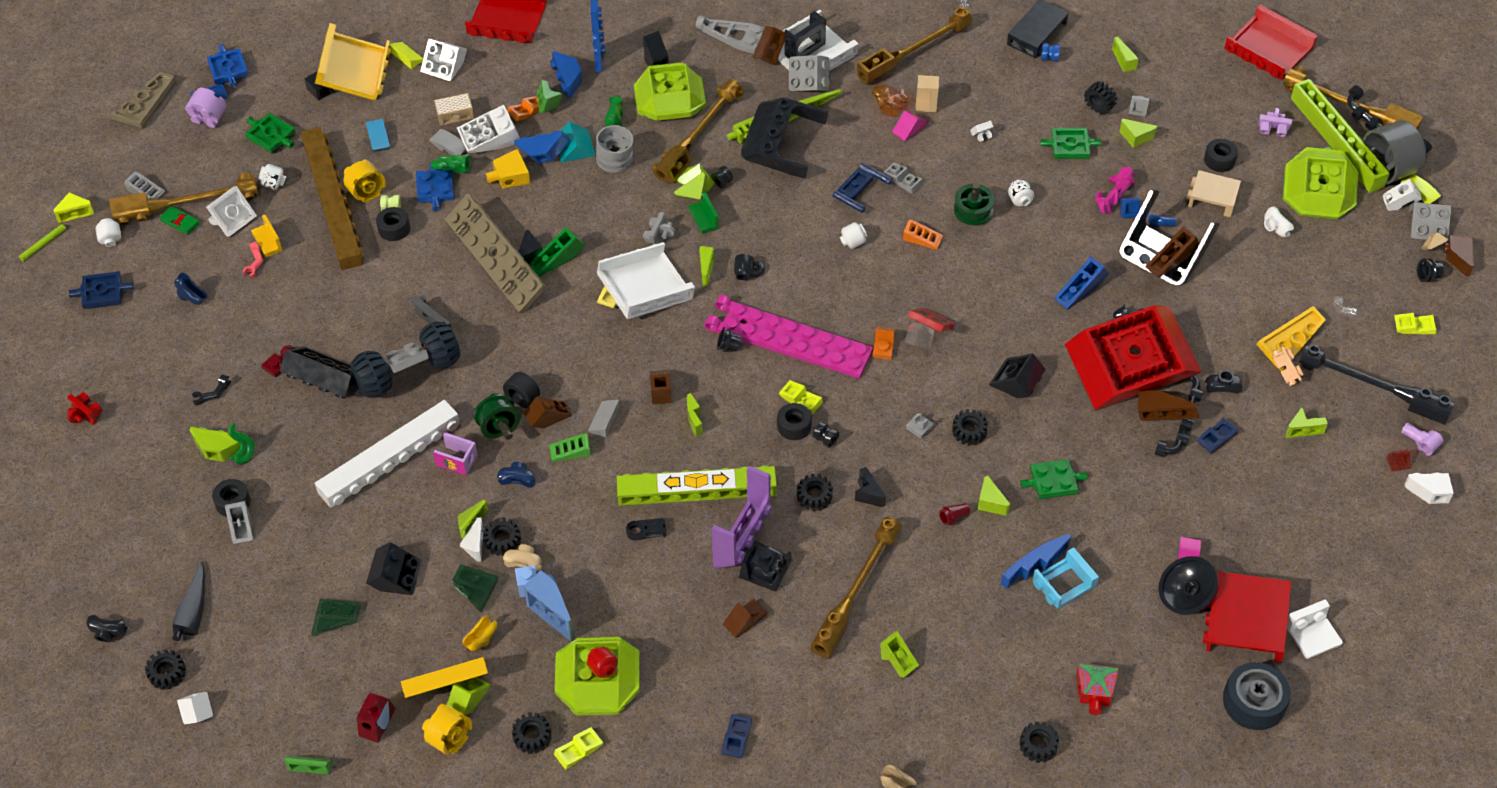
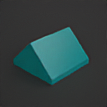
M569 121L560 130L570 138V142L559 154L561 163L594 157L595 152L588 129Z

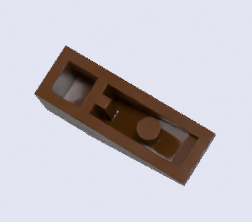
M1182 227L1145 265V268L1158 278L1162 277L1187 260L1197 250L1199 246L1197 237Z
M1159 390L1139 391L1138 413L1141 421L1199 419L1200 415L1196 403Z

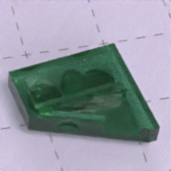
M460 564L452 579L453 585L480 612L483 611L498 582V576Z
M320 599L311 632L312 636H318L319 633L337 630L342 626L357 623L361 603Z

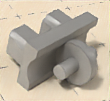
M660 212L658 218L650 219L649 226L651 231H644L643 233L645 242L652 243L653 245L663 243L666 237L674 235L675 229L672 227L673 224L667 221L665 212Z

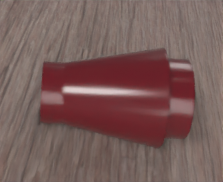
M967 503L944 506L939 511L940 520L944 525H953L964 516L970 514V508Z

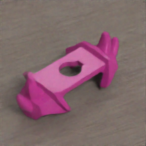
M1130 167L1121 168L1117 175L1109 177L1108 181L1116 184V186L1106 198H1103L1101 191L1097 192L1095 202L1103 214L1106 211L1107 214L1111 215V206L1118 204V200L1130 185L1135 186L1133 179L1135 173Z

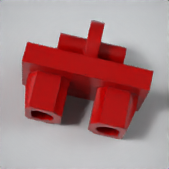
M85 392L80 393L76 397L72 394L67 396V399L72 402V408L67 410V420L69 422L81 423L85 418L92 425L97 423L96 417L103 412L98 403L94 402L87 407L86 405L91 400Z

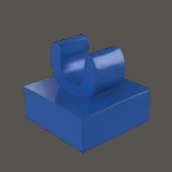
M1121 198V217H1137L1140 211V198Z

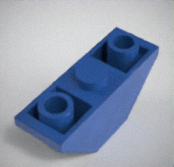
M554 51L552 52V60H550L552 70L556 69L555 75L557 81H561V90L563 93L566 92L567 97L570 98L582 83L581 68L576 58Z
M554 131L550 134H538L534 137H523L519 140H514V144L536 163L554 161L570 142V138L563 131Z

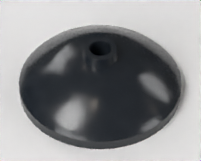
M1196 556L1183 557L1171 563L1163 572L1159 581V596L1163 604L1172 612L1180 615L1195 614L1204 610L1212 603L1218 592L1219 578L1215 568L1207 560Z

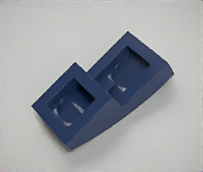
M1223 417L1213 428L1209 427L1196 439V442L1208 452L1213 453L1238 433V429Z
M731 714L721 754L742 759L752 718Z

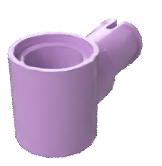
M1407 423L1401 432L1413 439L1417 444L1418 450H1422L1427 456H1431L1443 443V438L1438 432L1433 430L1429 432L1421 431L1410 423Z

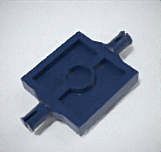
M120 271L82 276L80 289L69 290V297L81 296L83 309L121 304L123 290L134 289L133 281L122 283Z

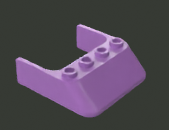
M751 466L747 468V503L730 531L716 525L712 527L713 567L724 568L736 566L738 563L741 564L743 562L747 547L750 548L755 539L754 535L756 532H760L765 516L768 517L772 511V505H770V474Z

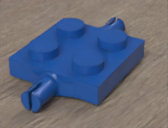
M219 44V53L207 57L215 85L229 81L230 87L234 88V83L236 88L237 83L235 79L249 76L240 48L226 50L224 44H221V46Z
M430 166L429 171H416L418 202L432 203V210L436 211L437 206V211H440L441 202L454 200L451 170L437 171Z

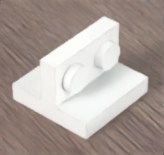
M237 186L232 187L206 207L212 215L208 218L209 222L212 225H219L227 237H230L257 216Z

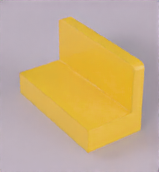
M263 215L264 225L251 230L265 258L281 252L282 247L267 216Z

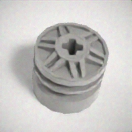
M610 125L601 129L596 136V162L598 166L610 173H619L630 167L633 161V135L625 127Z

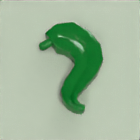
M232 423L228 427V435L239 442L240 447L235 452V456H230L229 459L234 460V463L242 465L249 462L252 458L255 445L253 439L247 434L236 431V424Z

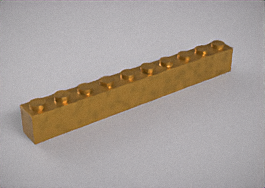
M321 127L301 131L302 141L341 271L363 265L361 259L365 258L362 247L358 248L357 246L360 245L358 234L354 235L353 233L356 232L354 221L350 222L349 220L352 219L350 208L346 209L345 207L348 206L346 195L342 196V193H344L342 182L338 183L340 180L338 170L334 171V168L337 167L334 157L330 158L333 155L331 147L326 145L329 143L327 134L322 132Z

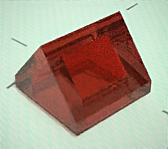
M1409 449L1393 451L1387 455L1386 459L1391 471L1411 469Z

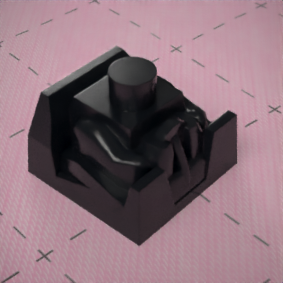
M754 540L742 562L739 578L776 592L792 561L791 552L788 551L785 554Z

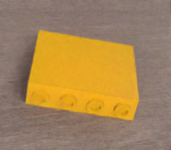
M329 23L315 84L376 100L377 95L382 94L384 86L381 85V82L384 83L386 73L383 70L387 69L389 60H386V58H389L391 48H388L389 40H387L385 47L336 33V25Z

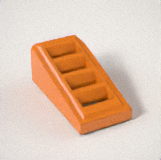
M912 220L908 221L903 233L904 241L938 250L943 238L942 234ZM932 237L936 238L934 242H931Z

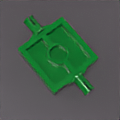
M270 113L260 120H255L250 116L246 119V123L252 125V128L245 133L246 139L261 148L273 153L281 145H285L290 149L294 147L295 143L289 140V138L296 133L295 128Z
M1052 128L1051 139L1040 140V146H1051L1054 159H1089L1090 146H1101V139H1090L1087 128Z
M1069 459L1030 464L1032 478L1020 480L1021 488L1033 486L1037 492L1038 499L1077 495L1078 487L1076 481L1087 480L1088 476L1087 472L1075 473L1071 468Z

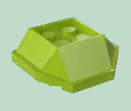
M683 62L648 66L634 84L638 114L656 121L692 117L706 107L702 78Z
M1306 147L1285 165L1282 200L1300 216L1337 220L1356 206L1358 171L1341 150ZM1319 180H1324L1326 184H1321Z
M620 637L577 638L556 652L555 694L576 716L620 714L625 709V706L640 692V652ZM596 647H607L617 657L618 666L612 676L599 678L587 666L588 654Z

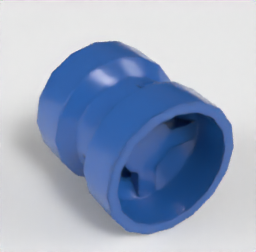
M1043 43L1041 60L1052 59V61L1058 62L1060 45L1054 44L1050 46L1048 43Z

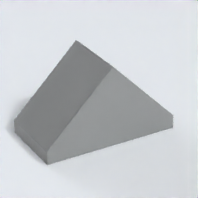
M242 501L225 505L233 544L253 540L251 517L246 502Z

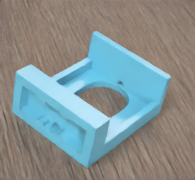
M1073 547L1067 551L1065 559L1041 573L1036 569L1034 571L1033 584L1036 589L1043 591L1050 605H1054L1059 609L1095 588L1099 576ZM1072 568L1083 583L1060 596L1050 585L1049 581Z

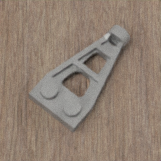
M700 15L695 26L696 29H700L702 32L738 50L753 54L765 28L752 23L708 19ZM717 27L728 28L725 34L715 31ZM740 30L746 33L742 40H736L730 36L732 31Z

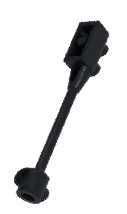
M1306 345L1299 360V363H1302V366L1307 370L1319 369L1325 366L1390 391L1410 404L1408 411L1443 425L1446 424L1455 403L1447 395L1437 396L1432 394L1429 388L1416 389L1393 385L1326 359L1325 352L1321 351L1317 345Z

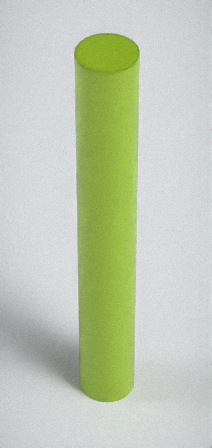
M63 224L59 225L19 255V259L24 262L64 232L66 227Z

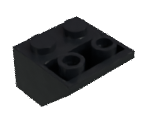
M389 542L376 549L366 584L381 592L413 595L422 560Z

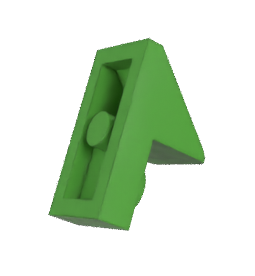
M541 80L537 92L539 113L556 109L562 97V93L551 91L548 81Z

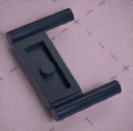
M861 163L860 167L838 190L834 191L832 197L863 213L866 207L854 201V199L873 181V177L888 185L892 183L893 179L867 164Z

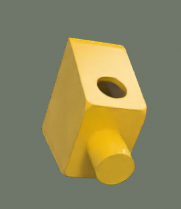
M518 149L493 160L494 171L485 173L488 183L499 181L502 189L530 183L528 169Z

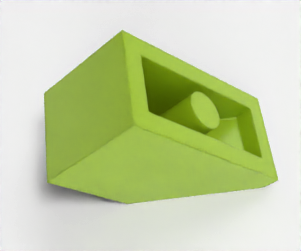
M477 677L458 682L453 685L447 705L464 715H468L476 708L491 684Z

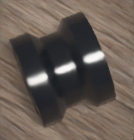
M722 166L718 172L716 171L711 174V178L718 187L723 188L727 182L733 181V174L729 168Z

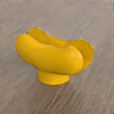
M488 615L482 617L463 638V645L472 652L487 646L497 629V621L495 620L491 623Z

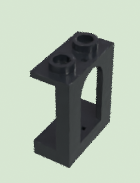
M816 11L810 13L809 26L795 35L786 29L784 55L788 59L796 56H808L825 45L826 19ZM808 37L814 42V44L802 52H798L800 44Z

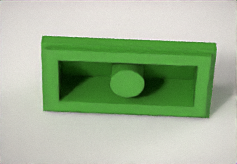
M289 756L284 760L289 771L330 774L333 760L299 756Z

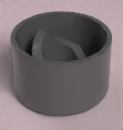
M1398 120L1368 131L1363 138L1364 144L1389 172L1386 184L1420 172L1425 165L1426 148L1423 138L1415 126L1407 121Z

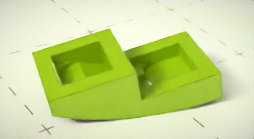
M689 393L687 394L688 420L693 433L697 437L703 434L702 422L699 419L700 406L692 394Z

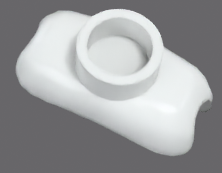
M1274 206L1266 211L1264 215L1266 230L1274 231L1281 237H1289V231L1294 230L1293 224Z

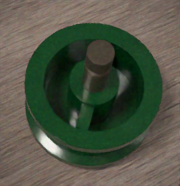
M979 183L967 184L959 188L955 195L954 214L957 219L968 225H981L988 222L993 215L995 203L993 192Z
M493 393L481 401L474 409L475 422L480 426L482 434L490 439L504 436L506 440H510L513 437L511 432L515 430L521 419L520 412L514 406L513 400L505 394Z

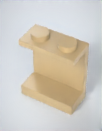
M1199 170L1197 177L1192 178L1190 187H1193V190L1189 189L1186 199L1190 200L1188 207H1192L1195 199L1226 207L1224 216L1231 217L1241 181Z

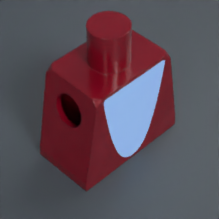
M374 693L368 694L356 718L359 737L376 743L380 741L396 709L388 698Z

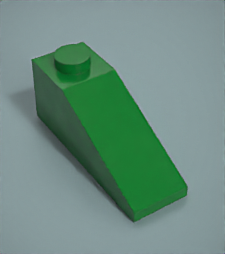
M565 227L529 265L540 277L573 259L586 245L573 231Z

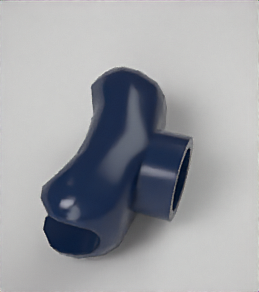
M182 272L175 279L174 285L177 288V295L181 300H189L195 305H200L203 303L202 298H207V293L196 285L188 274Z
M513 462L511 467H504L497 474L498 482L501 485L520 484L528 488L535 485L534 473L531 470H527L526 464L522 462Z

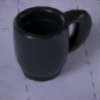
M739 254L735 257L734 274L737 280L748 281L750 277L762 275L765 272V266L761 262H754L755 259L751 255ZM754 266L758 267L757 272H753Z

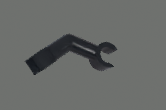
M222 374L219 378L218 386L213 392L202 394L197 391L192 393L193 398L200 397L198 400L193 401L194 405H200L204 401L219 398L224 389L228 388L232 382L228 380L230 376Z

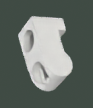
M1410 179L1395 186L1383 195L1388 211L1399 210L1403 205L1413 200L1414 202L1422 200L1418 187Z

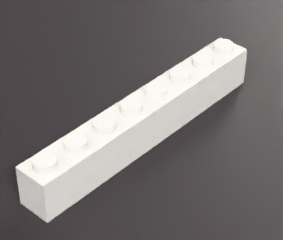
M445 400L441 401L315 482L318 494L330 508L340 505L345 498L352 494H357L365 485L374 483L382 474L391 472L399 463L406 462L416 452H421L430 443L440 440L445 432L454 431L460 424L457 412Z

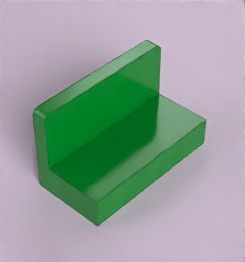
M704 191L701 192L702 201L688 205V209L702 234L719 229L718 214Z

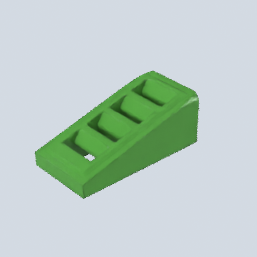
M587 433L549 445L552 462L591 456ZM563 447H567L568 452L564 453ZM560 448V454L557 455L556 449Z

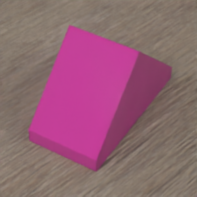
M905 110L892 133L903 141H907L927 125L928 121L914 112Z

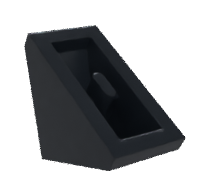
M526 230L518 252L529 264L543 248L530 230Z

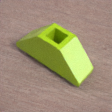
M190 427L192 438L205 459L224 462L230 456H235V452L240 447V443L232 439L227 432L208 430L203 427Z

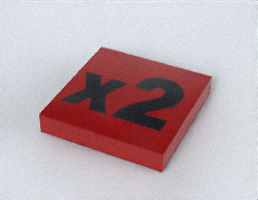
M925 308L910 310L908 315L909 318L939 332L951 330L955 325L954 322Z

